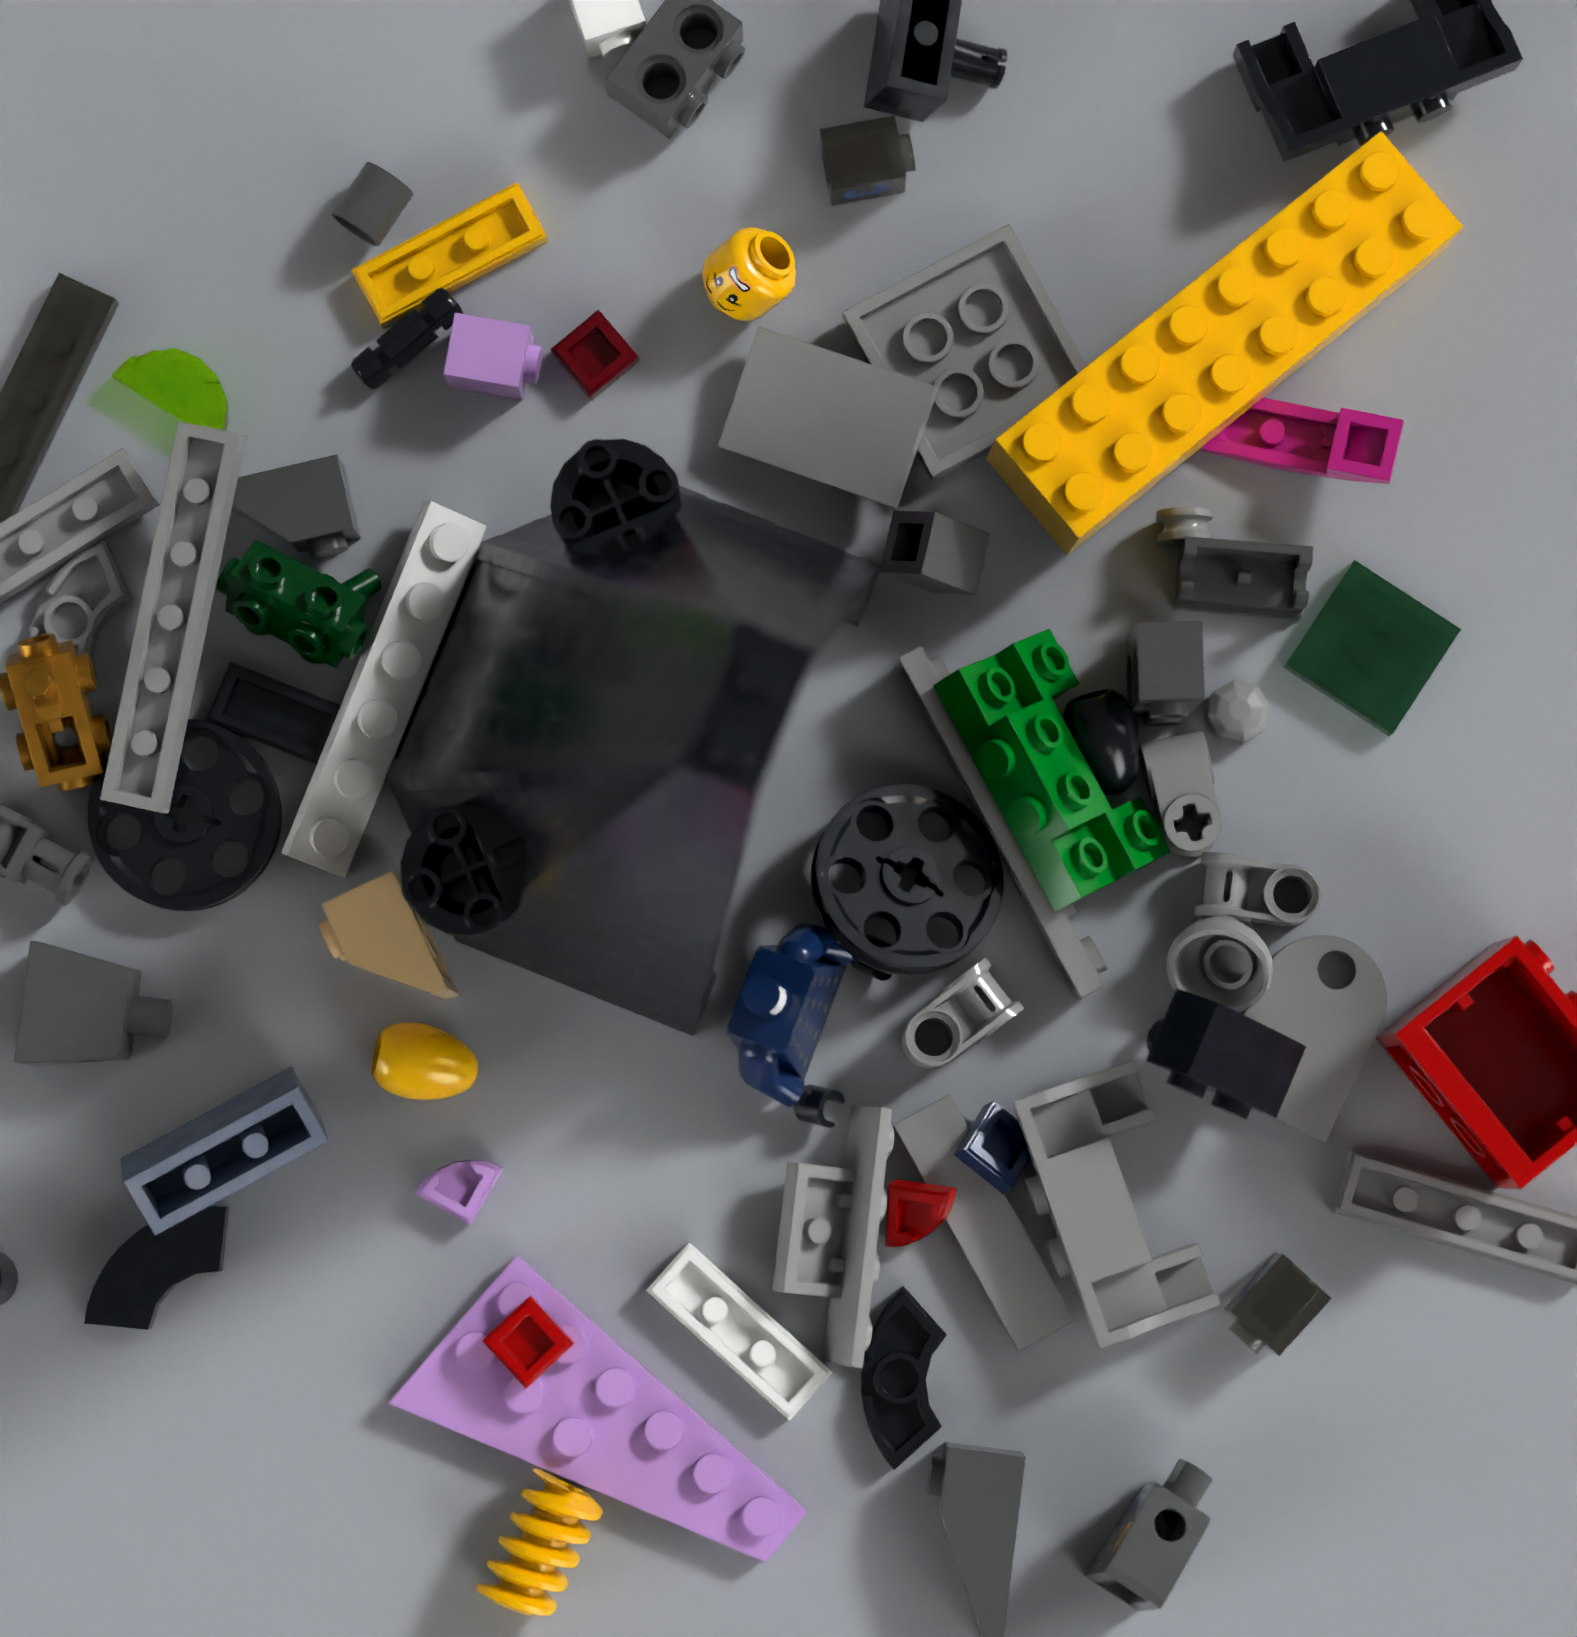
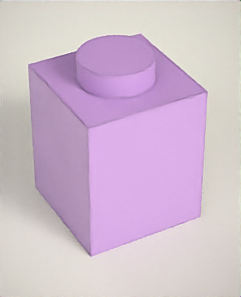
M455 313L443 375L448 386L451 388L523 400L526 382L536 384L538 381L543 348L542 346L533 345L534 336L530 325Z

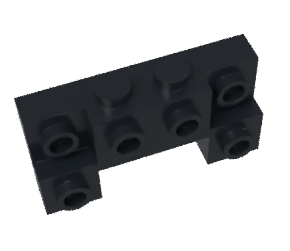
M1411 0L1419 20L1317 60L1315 67L1295 22L1283 26L1280 35L1251 46L1249 40L1238 43L1232 56L1256 112L1261 110L1263 112L1283 162L1337 142L1339 146L1357 139L1359 146H1363L1380 131L1385 136H1388L1394 131L1392 124L1415 116L1417 123L1434 119L1453 107L1451 101L1454 100L1459 92L1517 69L1523 60L1511 30L1498 14L1492 1Z

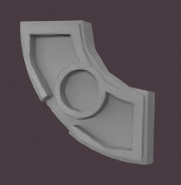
M105 539L77 554L54 576L45 589L47 592L36 611L32 627H29L27 638L40 634L53 633L56 636L57 643L72 640L76 655L89 654L95 676L93 655L98 633L113 612L132 600L110 545Z

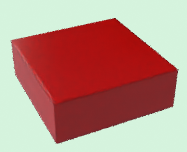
M532 1295L482 1340L525 1388H528L575 1344Z

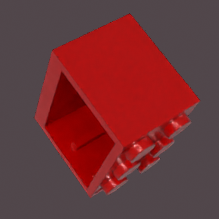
M1518 936L1492 943L1375 1038L1496 1188L1522 1189L1577 1144V994L1571 990L1565 995L1549 975L1555 970V967L1546 953L1534 941L1529 939L1523 943Z

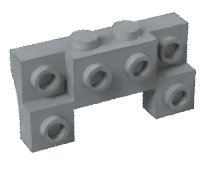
M1134 1059L1012 1101L1036 1175L1025 1179L1032 1203L1038 1216L1049 1213L1057 1235L1056 1238L1047 1241L1054 1266L1060 1278L1071 1275L1099 1349L1221 1306L1217 1293L1213 1292L1201 1258L1203 1253L1199 1243H1192L1151 1258L1109 1138V1136L1155 1121L1152 1108H1148L1136 1074L1138 1068Z

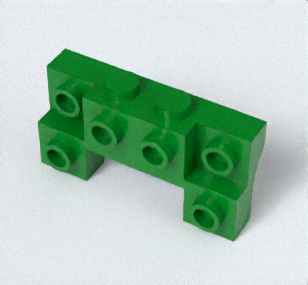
M1047 629L1017 641L995 655L962 667L933 686L1054 911L1057 912L1144 868L1171 851L1161 834L1157 820L1150 814L1141 796L1114 809L1108 803L1053 701L1080 685L1070 667L1067 654L1058 645L1051 630Z

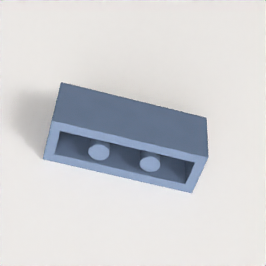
M290 1066L121 1158L123 1182L156 1236L328 1142V1137L322 1118L293 1067Z

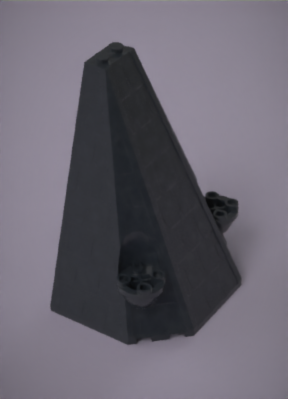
M593 439L582 445L580 450L563 464L553 483L550 515L483 541L477 553L476 562L454 611L451 623L440 645L395 759L392 760L386 775L411 833L400 862L402 894L410 907L426 924L446 934L453 935L458 943L694 1037L717 980L713 966L761 784L810 663L843 621L859 626L880 574L881 565L680 486L675 471L667 464L664 458L646 445L626 439Z

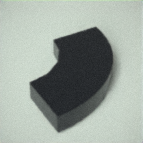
M209 1206L156 1236L149 1225L133 1234L117 1249L101 1271L90 1295L84 1324L152 1329L160 1303L175 1285L197 1273L223 1271L229 1206Z
M904 1286L889 1300L873 1325L871 1342L864 1353L863 1368L861 1370V1395L868 1427L880 1452L893 1470L942 1427L929 1405L926 1377L932 1354L947 1334Z

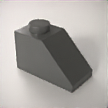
M337 454L238 477L231 511L299 553L309 551L311 558L329 557L347 551V542L361 539L345 466Z

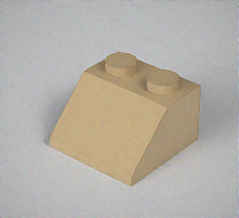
M393 870L321 904L328 919L318 923L335 959L340 957L342 962L347 960L349 964L446 1000L459 995L427 924L405 900L402 894L401 876Z

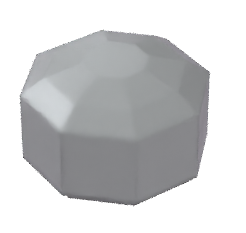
M1232 680L1210 695L1205 720L1218 740L1242 745L1265 730L1270 705L1257 685Z

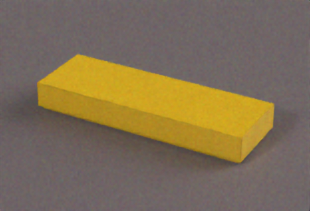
M516 182L353 268L351 271L382 329L399 321L413 308L418 311L425 307L422 301L437 288L442 287L449 293H452L548 242V238L521 187Z

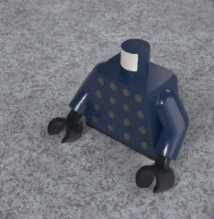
M800 924L792 928L779 941L778 945L759 946L756 950L729 1020L727 1035L738 1049L739 1073L747 1085L787 1107L794 1105L796 1117L800 1121L831 1128L835 1126V1123L824 1118V1103L828 1100L844 1104V1096L837 1090L811 1084L804 1086V1079L845 972V965L851 963L856 970L880 981L890 979L892 974L874 969L851 956L833 939L825 927L813 924ZM865 935L874 946L886 948L893 945L873 935Z

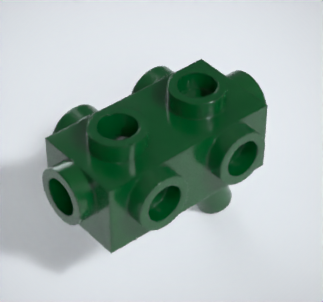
M254 540L240 560L232 557L227 562L216 585V590L227 596L225 611L235 616L248 631L256 635L270 634L290 644L307 662L313 664L326 663L334 668H337L344 657L352 660L359 653L369 631V626L363 623L366 599L382 588L378 575L370 568L365 569L343 583H339L334 577L328 574H321L257 540Z

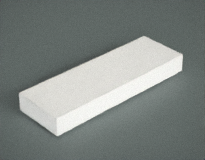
M690 1242L646 1290L789 1421L833 1373L830 1368Z

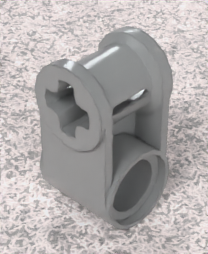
M1202 730L1141 743L1140 760L1150 799H1153L1161 834L1170 851L1182 858H1197L1202 855V852H1208L1218 838L1222 825L1214 789V775L1210 754ZM1184 812H1191L1194 821H1205L1207 824L1206 827L1202 828L1198 841H1190V836L1187 832H1176L1174 828L1180 824Z
M1202 852L1201 863L1206 866L1202 904L1195 906V917L1202 919L1213 916L1231 917L1244 924L1259 923L1293 927L1307 921L1319 908L1322 899L1321 885L1316 876L1306 868L1297 865L1259 861L1256 858L1243 855ZM1226 874L1230 876L1227 902L1223 900ZM1294 880L1304 887L1307 893V903L1303 911L1290 914L1277 907L1273 898V891L1278 882Z
M986 957L941 991L942 995L915 1014L905 1025L901 1035L902 1049L907 1059L915 1066L924 1069H935L947 1064L976 1041L980 1043L1025 1009L1020 1001L1012 1002L989 972L991 963ZM974 989H975V990L978 992V994L982 997V999L985 1001V1003L988 1005V1007L991 1009V1011L987 1008V1006L984 1004V1002L980 999V997L977 995V993L974 991ZM933 1021L945 1028L949 1044L947 1050L942 1055L929 1056L918 1049L915 1043V1032L919 1024Z

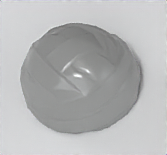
M1213 916L1199 919L1188 925L1173 941L1167 954V978L1174 992L1176 989H1180L1220 1002L1238 1012L1247 1010L1258 1003L1272 981V958L1265 942L1249 926L1231 917Z

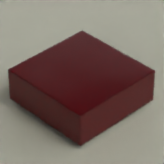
M599 309L550 349L551 354L591 401L640 362L639 356Z

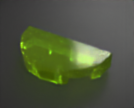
M176 348L150 351L139 357L135 355L128 358L111 375L115 381L180 422L225 431L229 425L228 398L218 376L197 356Z

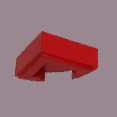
M900 1179L890 1182L888 1184L885 1246H906L935 1231L945 1221L952 1209L956 1188Z

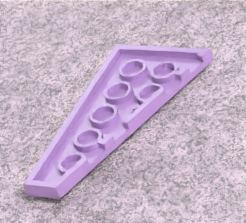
M518 1255L514 1257L388 1402L393 1406L764 1562L767 1561L808 1513V1510ZM532 1295L575 1344L528 1388H525L482 1340Z

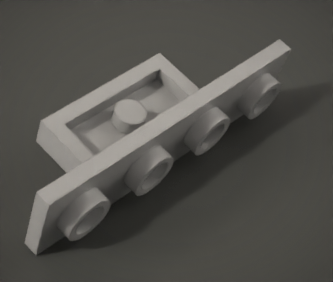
M851 1105L844 1168L787 1162L772 1291L829 1297L822 1361L848 1367L863 1368L864 1353L868 1349L872 1338V1323L869 1318L872 1287L878 1279L880 1269L879 1257L876 1253L879 1223L884 1218L887 1208V1195L883 1187L886 1161L894 1145V1129L891 1124L892 1108Z

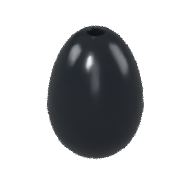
M1113 689L1098 690L1071 699L1066 705L1062 718L1105 795H1115L1128 790L1136 779L1141 759L1139 725L1132 707L1125 697Z

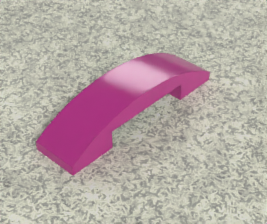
M1262 398L1201 447L1199 451L1307 475L1390 484L1404 420L1342 407L1340 413Z

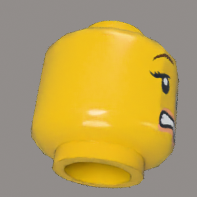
M751 226L737 230L714 249L704 261L702 278L707 296L717 310L733 319L749 322L763 317L784 300L795 286V259L790 246L781 236L774 232Z

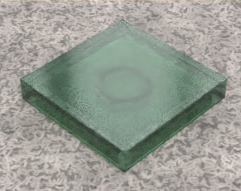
M1354 560L1283 668L1390 737L1461 629Z

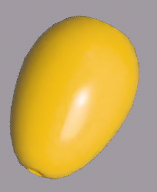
M417 1022L396 1023L381 1030L376 1040L371 1065V1075L381 1088L394 1095L416 1100L443 1099L460 1094L474 1084L478 1073V1060L465 1043L444 1030Z

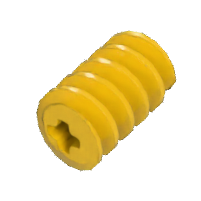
M535 1468L532 1471L545 1483L544 1489L523 1488L520 1493L534 1507L532 1513L511 1512L509 1516L523 1531L521 1536L500 1535L498 1542L511 1555L509 1561L488 1559L486 1565L499 1578L497 1585L477 1582L475 1588L476 1591L513 1611L529 1616L533 1614L550 1616L555 1613L557 1604L547 1591L562 1592L566 1590L569 1584L568 1578L557 1567L574 1568L580 1561L579 1554L568 1543L586 1544L591 1539L590 1530L579 1519L596 1521L601 1518L603 1510L582 1488L560 1476Z

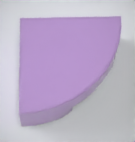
M481 1160L454 1162L430 1174L421 1183L415 1194L471 1225L504 1168Z

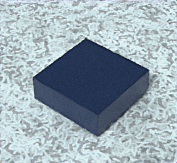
M995 1101L983 1106L954 1154L1002 1194L1014 1189L1031 1160L1018 1120Z

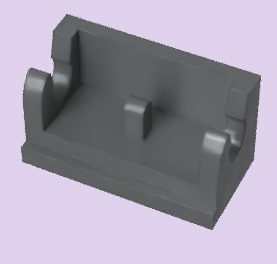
M1185 536L1178 547L1174 610L1300 620L1302 611L1306 608L1309 600V591H1306L1307 573L1312 566L1313 546Z

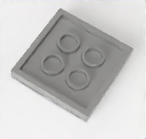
M1010 224L842 312V318L867 363L939 388L916 452L931 481L990 451L995 439L1088 366Z

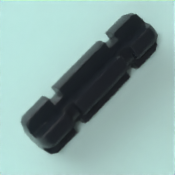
M442 287L437 288L422 301L425 307L420 312L413 308L376 340L379 346L372 351L368 346L352 360L351 366L354 372L366 386L372 390L378 389L393 376L389 371L395 365L399 369L403 368L438 338L435 331L441 326L447 331L453 325L454 314H463L460 305L447 290Z

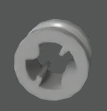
M1174 507L1158 510L1156 512V521L1163 525V532L1156 536V544L1164 547L1178 548L1185 536L1214 539L1213 533L1208 532L1206 528L1207 522L1213 519V510L1204 507Z

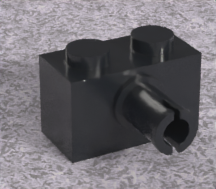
M880 0L864 108L923 122L947 101L950 76L997 89L1006 70V66L998 65V63H1005L1007 61V51L1003 48L996 49L956 38L962 0Z
M1176 989L1165 1018L1153 1024L1148 1032L1147 1048L1150 1053L1146 1061L1169 1071L1170 1075L1166 1084L1198 1098H1203L1206 1090L1214 1093L1215 1095L1210 1105L1245 1120H1247L1251 1109L1277 1118L1306 1046L1220 1002Z

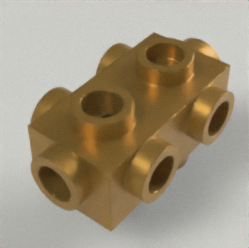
M53 633L26 638L17 643L19 653L9 655L5 666L7 672L0 673V690L4 704L8 711L18 709L24 731L23 733L16 734L17 749L22 766L25 771L35 769L40 788L57 784L58 790L68 791L87 786L94 782L96 774L103 773L104 761L106 760L104 753L110 751L113 739L105 713L93 716L87 692L97 690V681L91 658L88 653L76 655L72 640L57 643L56 636ZM65 727H69L76 733L78 742L73 746H62L56 741L54 733L64 731Z

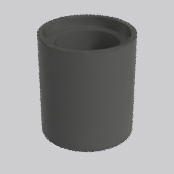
M366 162L331 215L354 235L373 246L379 247L414 194L395 176L371 162Z

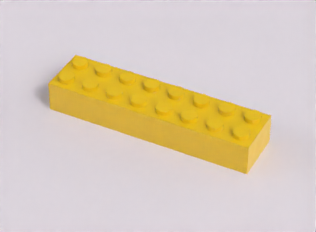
M1380 131L995 439L986 460L1068 556L1445 251L1464 226L1383 132Z

